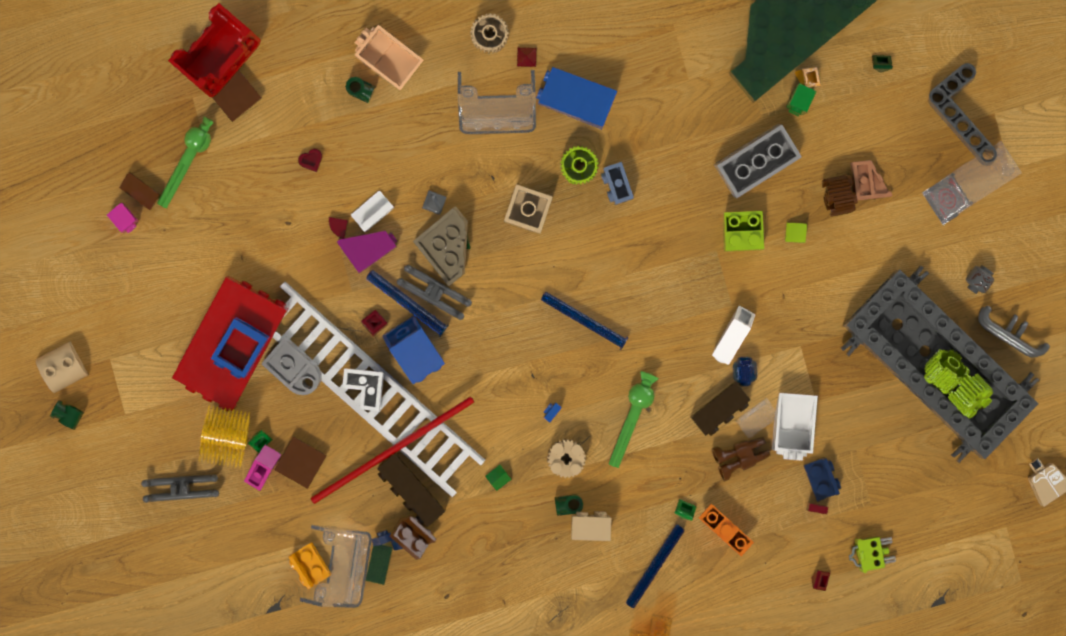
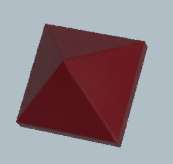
M517 47V67H536L537 48Z
M818 570L811 577L813 589L826 591L830 572Z

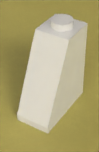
M738 306L714 348L712 356L718 362L729 365L752 327L755 318L754 313Z

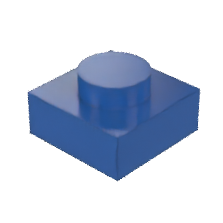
M550 403L544 410L546 414L544 418L551 422L562 407L557 403L554 405Z

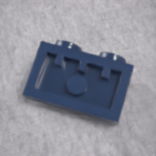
M824 457L803 465L817 502L840 494L839 489H841L838 478L834 479L832 472L835 470L831 460L828 461Z

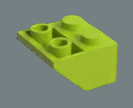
M763 211L724 212V252L764 250Z

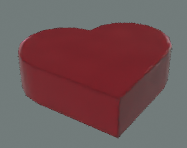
M311 149L308 153H302L298 157V163L301 167L318 172L322 161L320 150Z

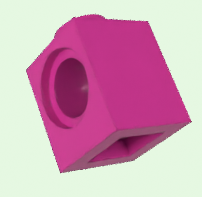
M120 203L107 214L121 233H130L137 227L136 223L138 220L124 203Z

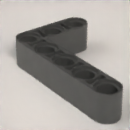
M965 63L930 92L928 102L982 165L990 166L996 160V149L952 100L954 96L968 86L975 78L976 68L972 64ZM969 70L972 76L966 78L962 75V71ZM949 82L956 83L957 88L955 90H951L947 87V84ZM939 94L943 100L935 102L932 96ZM951 108L955 111V115L947 116L945 110ZM959 123H965L968 129L965 131H961L958 129L957 125ZM977 137L980 140V144L972 145L970 139ZM988 151L992 153L993 158L986 160L983 157V153Z

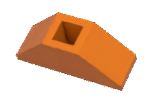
M712 504L698 517L741 557L754 543Z

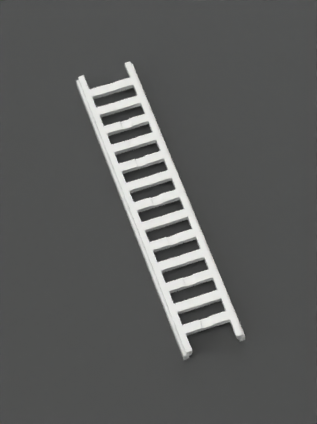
M284 282L280 286L291 296L285 306L289 308L288 312L297 302L306 310L283 336L275 332L273 338L278 343L285 336L291 339L312 315L320 323L300 344L299 348L303 352L308 349L325 328L334 334L332 339L313 359L317 365L323 361L339 341L343 342L348 347L347 351L326 374L321 372V381L394 445L412 434L426 417L430 421L437 418L434 413L288 283ZM354 353L363 360L356 368L357 370H366L370 366L374 371L384 372L383 379L392 386L381 398L380 411L397 392L406 398L383 426L374 419L380 411L370 410L367 413L365 410L360 409L361 393L353 400L345 393L348 388H342V385L338 387L331 381ZM413 405L420 413L398 438L394 437L389 432V429ZM444 422L429 431L412 451L407 447L400 450L451 497L457 492L446 481L470 455L480 465L485 461L479 453ZM440 430L443 431L449 438L425 464L417 456ZM456 443L463 451L439 477L431 469L451 446Z

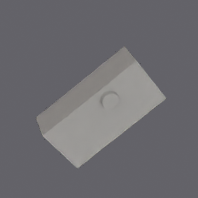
M777 124L721 159L714 166L733 197L738 198L802 156L783 125Z

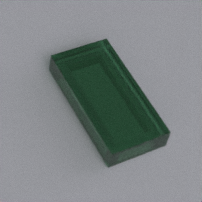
M386 545L373 546L366 581L385 584L393 547Z

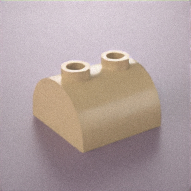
M71 341L36 359L38 370L53 393L88 376Z

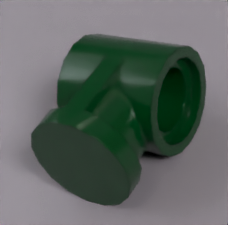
M358 77L348 79L346 82L348 94L366 103L370 102L376 86ZM358 82L361 85V89L358 92H352L350 90L352 83Z
M59 400L54 406L50 417L59 419V423L75 430L84 412L69 404L64 405Z
M571 494L554 497L557 516L576 514V512H581L583 509V500L579 495ZM570 500H578L579 507L571 509L568 506Z

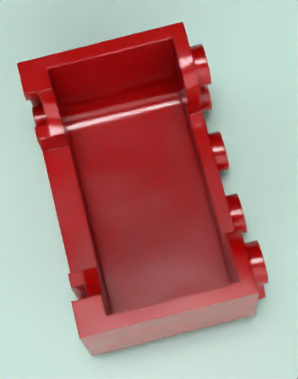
M220 3L210 9L209 20L212 24L206 27L201 37L191 44L188 52L184 49H177L168 60L209 97H214L221 91L255 52L261 42L257 35Z

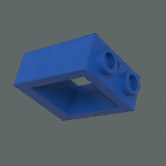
M236 317L230 324L211 359L214 360L216 366L222 369L226 367L231 370L230 374L236 378H245L270 336ZM234 329L259 342L244 370L219 356Z

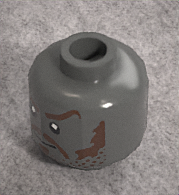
M983 265L980 267L975 266L966 277V282L969 284L967 288L975 294L978 291L986 293L994 282V273Z

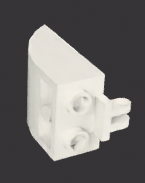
M779 393L774 418L772 450L777 451L776 454L783 455V459L800 461L803 460V456L807 457V453L813 454L818 396Z

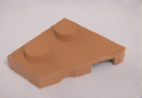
M871 160L850 163L853 190L856 193L857 201L892 197L891 191H888L883 183L884 180L876 172V168Z

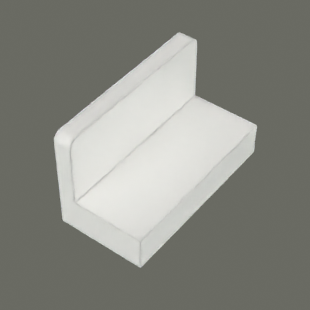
M378 191L353 212L351 216L366 233L393 210L394 207L381 191Z

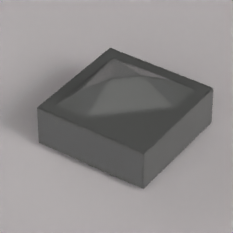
M428 191L422 209L440 215L447 197Z

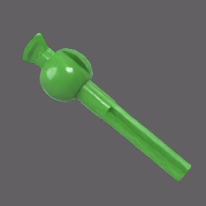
M204 116L199 127H192L186 132L184 142L187 148L157 202L158 205L163 208L168 207L197 152H204L210 146L211 136L208 131L209 127L214 123L213 120Z
M641 371V383L635 384L629 391L628 398L632 405L608 463L613 467L619 468L642 409L648 408L654 401L655 395L651 386L659 378L653 374Z

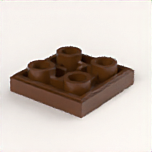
M240 70L234 74L217 95L212 97L232 122L262 99Z
M293 437L277 464L275 471L308 489L327 455Z

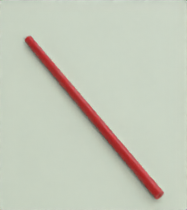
M471 396L320 491L310 498L313 504L321 501L469 407L475 401Z

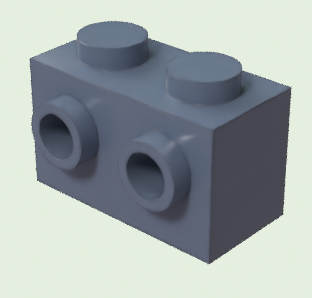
M622 162L604 167V173H601L604 184L608 183L610 191H607L610 203L614 202L615 205L633 200L634 197Z

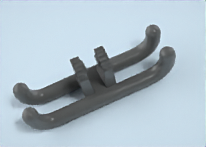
M410 265L404 267L407 273L427 283L428 287L423 291L402 278L397 279L399 286L459 320L464 319L462 312L440 299L444 293L467 307L472 305L470 299Z
M990 306L981 308L978 315L980 325L1021 353L1033 358L1042 356L1049 350L1050 345L1048 343L1041 344L1035 349L1020 339L1028 326L1026 321L1021 323L1014 335L1010 333L1019 316L1014 314L1005 329L990 320Z
M216 474L146 479L141 482L143 487L171 485V493L149 494L143 496L142 500L148 503L218 497L219 491L214 489L190 491V483L216 482L218 476Z

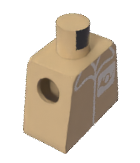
M1039 458L1029 463L1034 473L1028 477V481L1040 506L1045 507L1066 492V477L1053 463H1048L1044 466Z

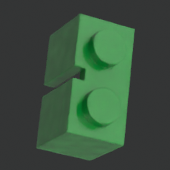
M799 83L787 103L786 108L789 109L788 112L798 117L799 115L806 114L817 91Z

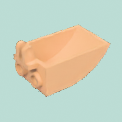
M379 25L376 28L372 27L371 30L365 28L355 41V44L358 45L355 49V57L399 90L403 88L424 61Z

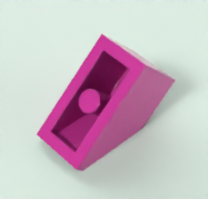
M264 445L254 460L244 482L261 491L281 454Z

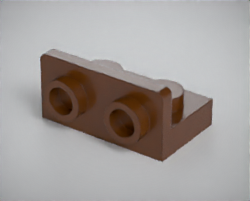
M412 516L400 518L390 534V537L416 560L422 557L429 544L435 543L437 540L430 530L424 528Z

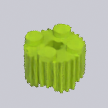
M574 146L573 149L569 148V151L563 154L560 169H562V176H565V180L567 179L569 183L575 185L578 183L582 185L583 183L585 185L586 182L589 183L596 176L599 163L594 152H590L591 149L587 150V147L583 148V146L575 148ZM576 161L584 163L585 166L582 167L581 171L578 168H574Z
M939 349L926 363L924 378L928 383H933L937 388L939 387L944 394H949L959 386L960 380L966 377L970 370L963 365L964 363L961 362L962 357L957 351L955 352L953 349L950 351Z
M977 373L972 377L967 375L958 383L960 386L954 393L951 391L948 399L969 419L975 416L981 406L985 408L992 402L990 397L993 394V389Z

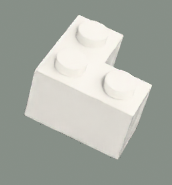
M345 368L342 388L361 390L360 409L380 411L384 372Z

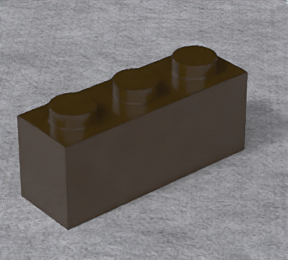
M734 382L690 418L705 436L708 434L712 436L719 430L718 426L721 423L727 424L734 418L733 414L736 411L742 412L749 406L750 398L739 384Z

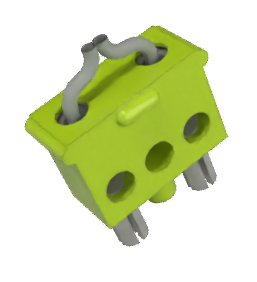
M877 536L865 539L856 538L852 554L849 555V560L853 561L863 573H867L869 570L885 568V564L896 562L895 556L883 558V555L889 554V548L881 547V545L891 544L893 542L892 538L880 539ZM855 549H856V552H857V558H858V563H859V564H857V562H856V560H855L854 558H851V557H853L854 554H855Z

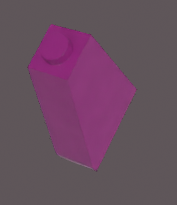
M386 231L337 241L358 273H362L397 248L395 243L398 242L392 232L388 234Z

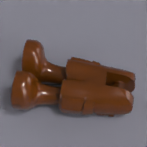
M764 437L735 443L731 450H722L720 447L712 448V454L717 464L738 457L737 461L718 466L723 481H728L735 470L739 468L743 469V471L747 470L770 456L769 450L761 451L757 454H754L753 448L766 443Z

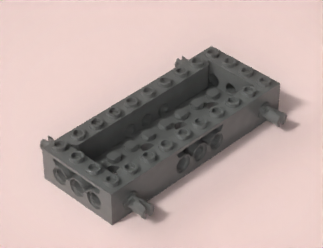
M921 265L910 277H907L901 270H895L843 324L852 337L840 349L844 351L851 346L846 355L850 356L860 344L864 345L962 440V444L951 454L952 457L960 454L956 460L958 463H961L970 451L974 452L979 458L986 459L1038 405L1029 395L1028 391L1040 380L1035 378L1030 382L1034 376L1032 372L1020 384L1009 376L918 288L917 285L929 274L928 271H925L918 276L923 269ZM894 319L902 321V327L899 330H895L892 327ZM923 345L928 346L930 349V353L925 357L919 352ZM939 349L945 351L953 349L955 352L957 351L962 357L961 362L964 363L963 365L970 370L968 375L972 377L978 373L993 389V394L990 397L992 402L987 407L978 410L972 418L968 419L967 416H964L948 399L949 394H944L939 387L937 388L933 383H928L924 378L926 363Z

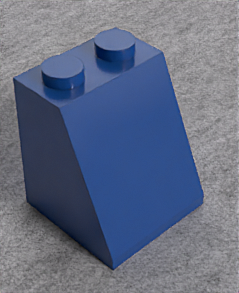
M415 316L407 319L382 336L390 352L412 384L423 381L428 374L440 370L442 365L445 364Z

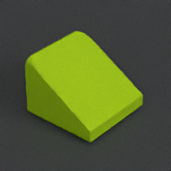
M786 223L785 242L806 243L807 224Z

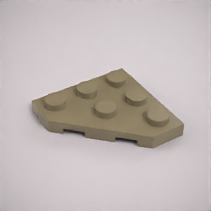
M456 206L413 241L448 286L465 274L468 221Z

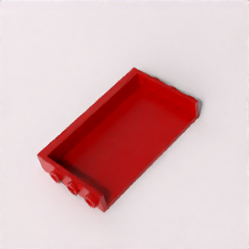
M230 276L225 277L172 376V379L185 385L186 390L202 394L204 400L218 403L219 408L223 410L226 408L225 411L227 412L236 409L237 402L284 315L289 310V308L285 307L286 303L279 299L274 301L269 298L268 293L262 290L256 291L252 289L253 285L244 280L239 282ZM236 317L270 336L247 377H241L240 379L230 374L231 370L226 367L222 369L216 366L214 360L211 359L230 324ZM234 329L219 356L244 370L259 342Z

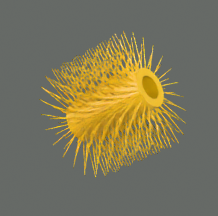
M217 406L215 411H213L215 408L211 412L208 411L205 417L200 441L202 444L199 447L201 449L199 451V460L204 455V463L206 457L208 461L211 456L212 464L214 458L216 463L219 457L220 465L224 457L225 460L226 458L228 460V466L230 461L232 462L231 465L234 464L233 461L235 459V468L238 462L241 468L240 465H242L241 462L248 440L250 418L247 416L248 419L245 423V412L243 419L241 417L242 414H239L240 418L237 421L238 411L235 417L233 416L234 409L231 414H229V410L228 414L225 415L227 412L225 411L226 408L222 418L221 415L223 413L221 411L217 414L219 411Z

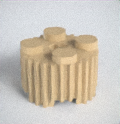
M491 13L485 16L482 15L471 26L472 43L477 49H480V52L484 51V53L488 52V54L490 52L492 54L494 52L497 53L502 50V47H505L504 44H507L509 37L508 25L503 21V18L500 19L499 15L496 16V14L492 15ZM489 29H492L495 34L491 38H487V35L484 34L489 32Z
M564 439L562 441L559 440V443L555 442V445H552V448L549 449V456H547L549 460L547 462L550 464L548 466L551 467L550 470L557 476L560 475L561 478L562 476L564 478L567 476L568 478L570 476L574 477L583 469L586 455L583 448L576 441H569V439L566 441ZM565 453L572 457L568 464L561 460V456H564Z

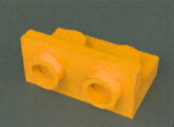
M312 542L289 556L291 567L298 572L300 582L307 589L312 588L332 575Z

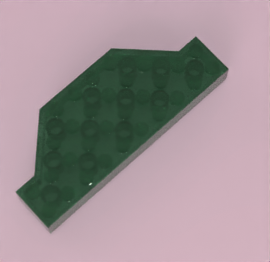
M756 0L750 5L748 10L744 61L734 68L729 75L754 103L878 0Z

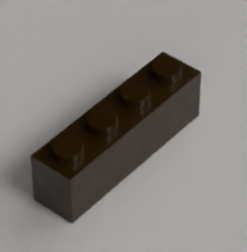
M396 453L378 468V476L383 482L388 481L392 485L391 491L397 497L400 495L405 500L403 504L409 511L413 509L417 514L415 518L422 526L424 524L427 527L430 526L446 511Z

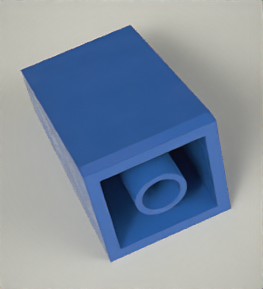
M552 67L551 71L547 70L543 80L546 82L544 89H539L536 99H539L538 104L602 130L617 91Z

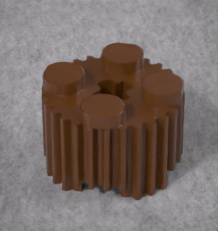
M850 175L822 180V188L826 187L825 197H823L826 209L831 210V217L852 213L856 210L855 204L858 201L856 193H852L851 190L853 182Z

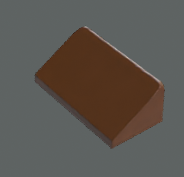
M131 172L126 175L119 187L148 210L152 209L161 194Z

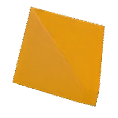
M817 67L795 71V75L802 85L809 88L821 86Z

